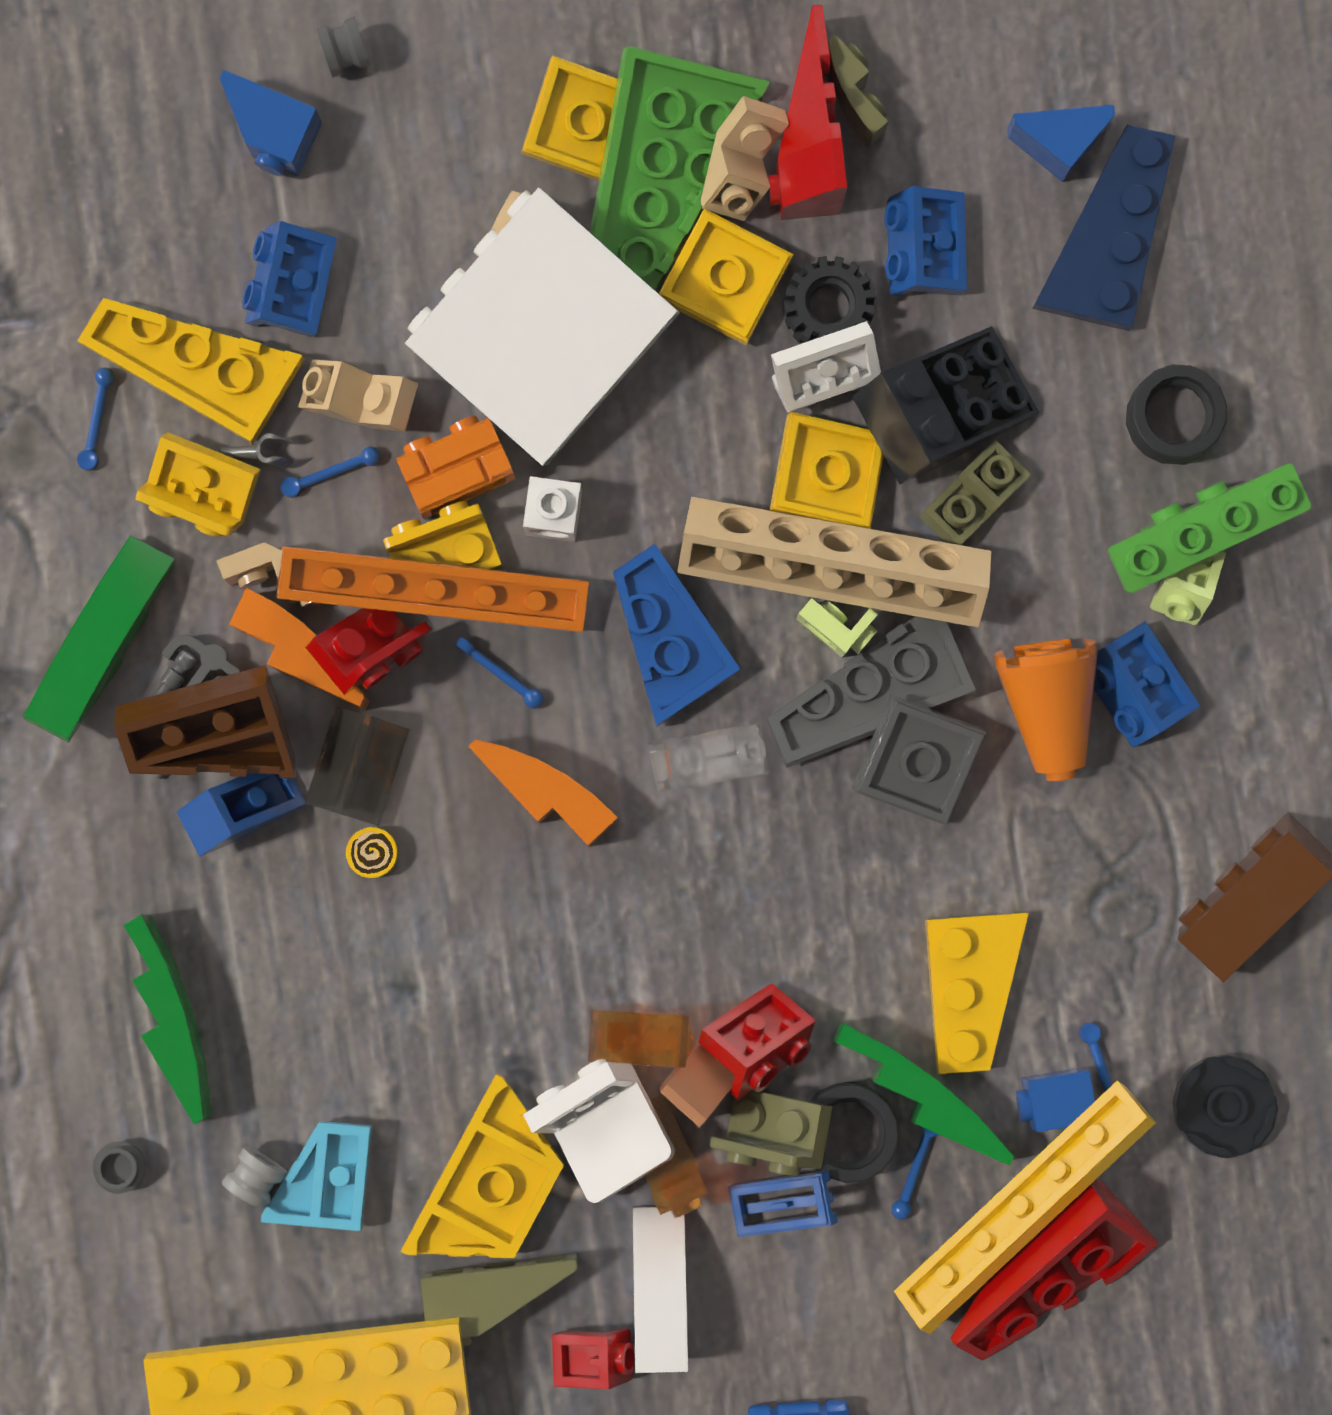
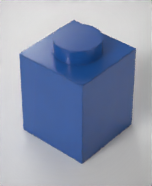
M1084 1068L1022 1077L1023 1090L1016 1091V1103L1021 1122L1029 1121L1030 1129L1036 1132L1067 1128L1095 1102L1090 1070Z

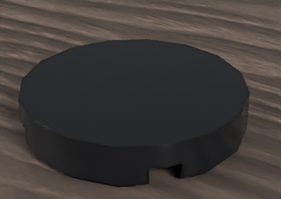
M1224 1054L1205 1057L1190 1066L1176 1085L1172 1104L1175 1123L1186 1141L1205 1154L1226 1159L1252 1152L1263 1145L1275 1126L1278 1113L1277 1099L1274 1096L1273 1088L1270 1085L1271 1082L1265 1072L1249 1060Z

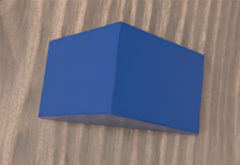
M1114 105L1013 114L1007 128L1008 139L1063 182L1108 128L1115 115Z

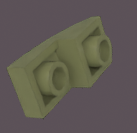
M835 35L828 41L830 54V74L828 75L830 82L834 83L837 101L848 122L870 149L885 134L888 121L885 119L887 113L881 102L873 94L867 92L864 95L861 92L866 87L869 70L866 68L868 66L867 59L854 44L849 42L845 45Z
M995 439L920 514L919 518L945 543L962 545L1031 474Z

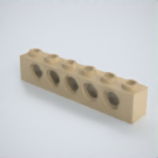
M691 496L677 573L979 628L990 585L991 551Z

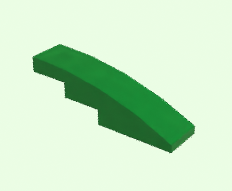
M131 535L129 536L95 588L50 664L23 715L24 720L67 743L70 742L122 664V654L147 618L148 606L174 569V558Z
M141 914L123 925L150 969L132 980L158 1023V1026L141 1035L195 1125L206 1120L212 1114L206 1061L194 1011L176 963L151 915Z
M840 1022L833 1041L879 1062L871 1080L917 1102L910 1117L914 1124L1008 1166L1011 1165L1014 1156L981 1118L941 1082L892 1048Z

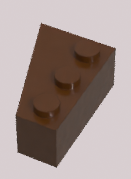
M266 665L118 705L116 708L114 729L129 774L197 775V772L230 773L232 777H246V773L279 774V778H296L294 751Z
M1288 812L1274 827H1270L1256 840L1251 847L1252 850L1239 864L1237 862L1233 863L1221 874L1215 882L1217 888L1205 901L1200 898L1196 899L1178 919L1182 923L1179 927L1178 940L1223 983L1332 879V853Z

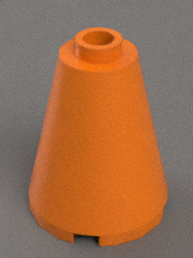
M1058 639L1013 646L1015 656L1010 658L1005 657L1003 650L997 651L994 654L996 669L1033 768L1037 773L1046 774L1047 781L1073 779L1077 777L1076 770L1086 766L1098 653L1097 643L1092 639H1084L1085 648H1072L1071 639Z

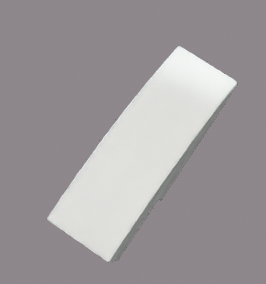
M684 1205L634 1206L635 1373L688 1372Z

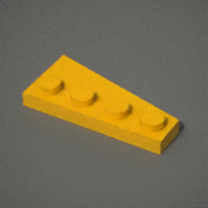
M106 298L102 299L77 340L82 346L251 444L256 442L305 360L303 355L294 352L280 351L263 346L259 342L214 332L207 327L193 323L190 325L169 319L165 315Z

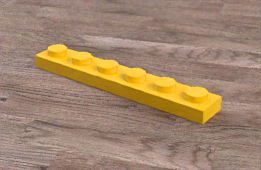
M1116 1081L894 1290L920 1330L928 1334L934 1332L1156 1124L1126 1086Z

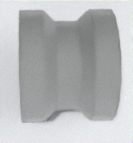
M244 1146L238 1154L239 1164L235 1171L227 1173L221 1183L227 1190L243 1201L257 1208L265 1209L271 1201L269 1192L274 1184L281 1183L284 1180L287 1171L266 1155Z

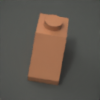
M697 1043L662 1082L660 1093L700 1128L731 1089L735 1075Z

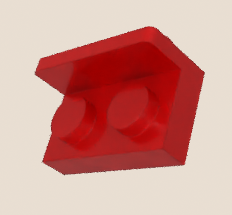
M361 608L315 636L305 648L343 695L361 684L366 690L372 688L390 673L389 666L395 662L400 668H403L423 652L424 648L420 642L432 628L424 621L409 630L395 611Z
M770 983L703 1028L698 1043L735 1075L730 1094L735 1099L740 1100L753 1090L756 1092L764 1090L778 1072L788 1065L794 1068L806 1058L812 1047L809 1040L816 1020L775 985Z

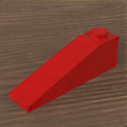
M822 5L812 6L787 115L789 125L783 133L776 174L768 175L770 206L779 205L780 220L840 215L847 190L840 122L835 123L834 83H827L826 74H830V54Z
M1096 1179L985 1283L950 1339L956 1347L983 1361L1033 1331L1037 1326L1038 1316L1059 1306H1062L1066 1311L1079 1303L1076 1293L1101 1279L1105 1286L1123 1276L1159 1243L1107 1186Z

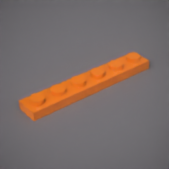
M282 546L276 597L278 599L583 632L589 582L586 580Z

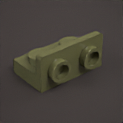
M753 1090L740 1100L733 1098L727 1137L711 1136L709 1147L727 1151L726 1160L730 1162L756 1166L757 1159L770 1161L769 1171L800 1176L801 1168H822L832 1106Z

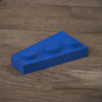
M656 544L613 571L655 725L658 727L738 673L740 668Z

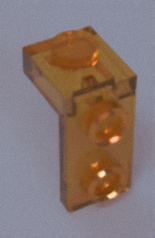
M591 1010L588 1062L605 1059L606 1062L633 1065L686 1067L687 1057L690 1055L693 1047V1033L689 1027L688 1015Z
M660 1095L650 1101L675 1148V1153L671 1160L646 1174L645 1178L650 1186L652 1198L660 1215L671 1210L674 1218H677L702 1206L703 1204L699 1197L707 1194L708 1190L666 1097Z

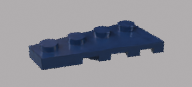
M1126 125L1032 309L1130 331L1133 327L1175 135Z

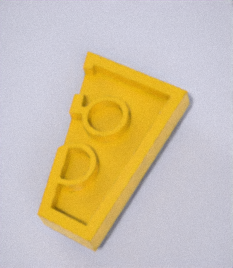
M1029 913L925 920L938 1074L988 1071L991 1069Z

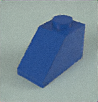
M223 69L219 79L243 139L252 157L256 159L254 164L276 176H282L284 171L299 177L322 125L317 109Z
M247 773L246 777H237L207 789L176 812L199 857L241 840L306 805V802L293 778H279V774Z

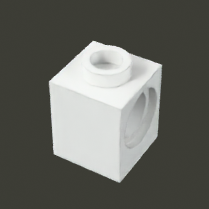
M530 476L523 521L525 535L575 542L582 499L581 483Z

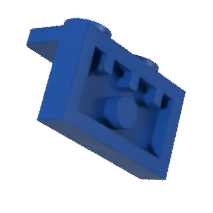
M912 186L889 197L884 214V223L888 230V257L885 270L889 279L890 295L902 296L912 291L958 295L967 291L964 192Z
M278 221L266 227L265 231H261L256 238L253 248V260L258 261L254 280L248 282L242 300V307L247 310L245 324L252 326L266 324L308 337L317 335L337 238L284 221Z
M1146 621L1098 650L1094 691L1097 692L1110 712L1117 729L1126 737L1132 747H1136L1160 734L1200 707Z

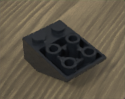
M992 326L886 370L852 396L899 484H903L936 469L1039 414L1035 403Z

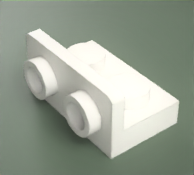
M867 321L771 354L775 374L772 376L773 384L787 412L811 406L816 402L848 391L857 390L867 385L881 373L874 334Z

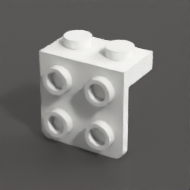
M605 1059L594 1061L583 1067L578 1072L580 1079L566 1088L564 1085H559L542 1093L536 1099L538 1105L523 1114L532 1133L555 1134L587 1200L592 1203H600L671 1160L675 1153V1148L632 1064L606 1062Z

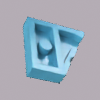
M320 1121L307 1140L299 1157L294 1161L284 1177V1181L271 1202L261 1214V1222L361 1231L363 1227L372 1125Z

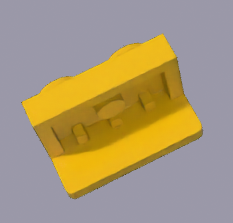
M166 432L160 437L148 481L138 488L135 499L149 505V510L159 516L167 518L180 517L194 523L196 529L204 534L215 537L230 536L244 524L261 469Z

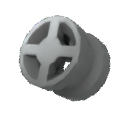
M355 17L345 19L342 26L334 29L328 26L317 28L332 78L342 75L345 68L354 65L361 69L371 66Z

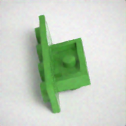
M1290 463L1284 464L1244 484L1229 488L1226 487L1223 480L1196 492L1195 494L1199 500L1197 503L1181 509L1179 502H1176L1150 514L1154 523L1141 528L1140 533L1120 541L1107 549V553L1124 590L1127 593H1134L1310 510L1311 503L1294 466Z

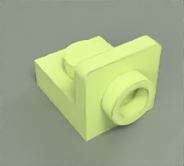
M1221 551L1162 579L1159 588L1152 598L1150 608L1165 614L1172 620L1184 621L1192 625L1198 624L1213 600L1226 553Z
M811 598L798 613L796 620L839 656L843 657L850 648L859 654L876 634L877 630L870 624L878 614L869 608L853 629L850 630L844 625L848 618L836 606L827 600L818 604Z

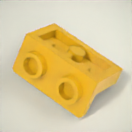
M467 501L457 502L439 510L440 518L421 525L420 519L401 523L391 529L393 536L383 539L385 547L393 559L489 570L503 567L479 504L469 507Z

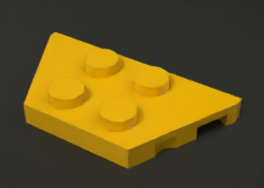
M496 1073L400 1252L406 1255L442 1254L454 1257L476 1255L488 1256L489 1258H515L558 1178L564 1163L543 1133L531 1132L523 1115L528 1111L502 1075Z

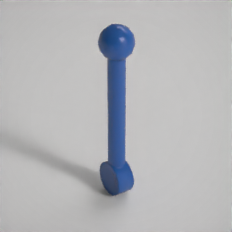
M107 367L100 368L95 374L98 388L86 447L77 457L78 465L86 471L94 470L99 464V458L95 454L108 386L112 385L115 380L114 372Z
M366 447L361 455L301 479L297 480L294 477L285 478L281 483V491L289 498H296L300 495L302 488L364 464L375 466L380 461L381 454L375 447Z
M460 637L455 643L459 649L524 697V703L527 707L536 709L543 704L544 697L539 690L528 689L463 637Z
M1086 1023L1081 1026L1079 1037L1089 1045L1104 1092H1106L1113 1084L1098 1043L1101 1032L1097 1025Z
M921 1127L923 1135L901 1197L891 1207L892 1215L898 1220L907 1219L911 1214L910 1199L932 1138L938 1135Z

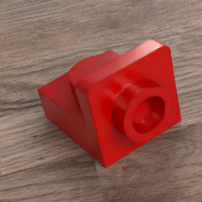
M619 1328L608 1333L559 1331L552 1334L554 1387L609 1390L631 1381L632 1372L635 1368V1348L631 1343L630 1329Z

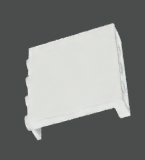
M538 187L533 194L527 190L524 191L514 201L507 211V214L512 219L500 233L492 229L474 249V253L478 258L466 272L459 268L448 278L440 290L445 294V297L433 311L427 306L412 320L407 328L412 335L405 344L536 461L544 466L551 462L680 312L558 205L546 192Z

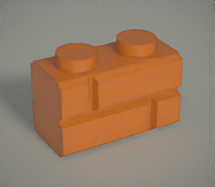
M477 416L464 418L449 427L451 434L433 442L431 436H425L403 447L405 455L396 458L424 520L438 514L439 510L457 502L468 501L516 479L489 418L480 422Z

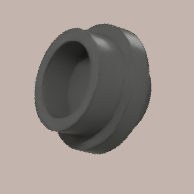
M125 1141L107 1144L97 1153L93 1162V1174L97 1183L104 1190L115 1194L126 1193L137 1187L146 1171V1162L142 1152L135 1145Z

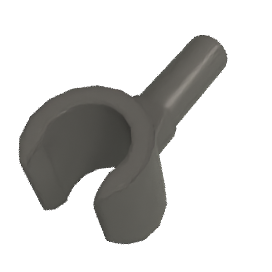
M267 433L259 439L257 444L222 447L220 453L234 459H259L263 463L287 468L293 464V460L278 457L277 453L283 444H293V441L276 434Z

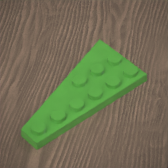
M627 46L623 49L590 233L655 290L662 276L670 268L675 258L673 257L684 236L690 231L702 208L700 200L718 129L743 96L758 101L763 96L770 81Z

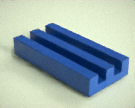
M829 1171L741 1182L728 1186L737 1237L824 1227L838 1223L837 1214L832 1212L830 1203L834 1202L832 1191L828 1192L826 1184L830 1181ZM807 1186H813L814 1194L744 1203L743 1195ZM817 1205L818 1214L754 1223H748L746 1214Z

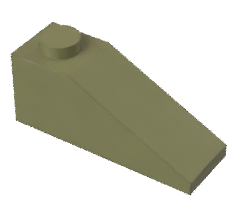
M577 1253L424 1272L420 1283L425 1321L460 1317L463 1347L472 1344L471 1337L480 1336L575 1272L578 1268Z

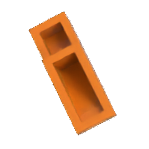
M246 588L229 625L274 647L267 665L366 710L370 701L361 686L359 685L343 695L305 648L317 635L303 622L275 602Z
M476 739L468 746L538 823H541L555 810L589 847L619 820L594 794L568 775L537 758L505 746Z

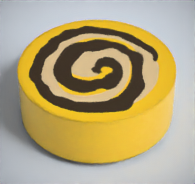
M367 827L357 831L350 838L346 847V859L350 868L356 874L365 878H380L387 875L395 867L398 860L399 852L395 839L387 831L380 828Z

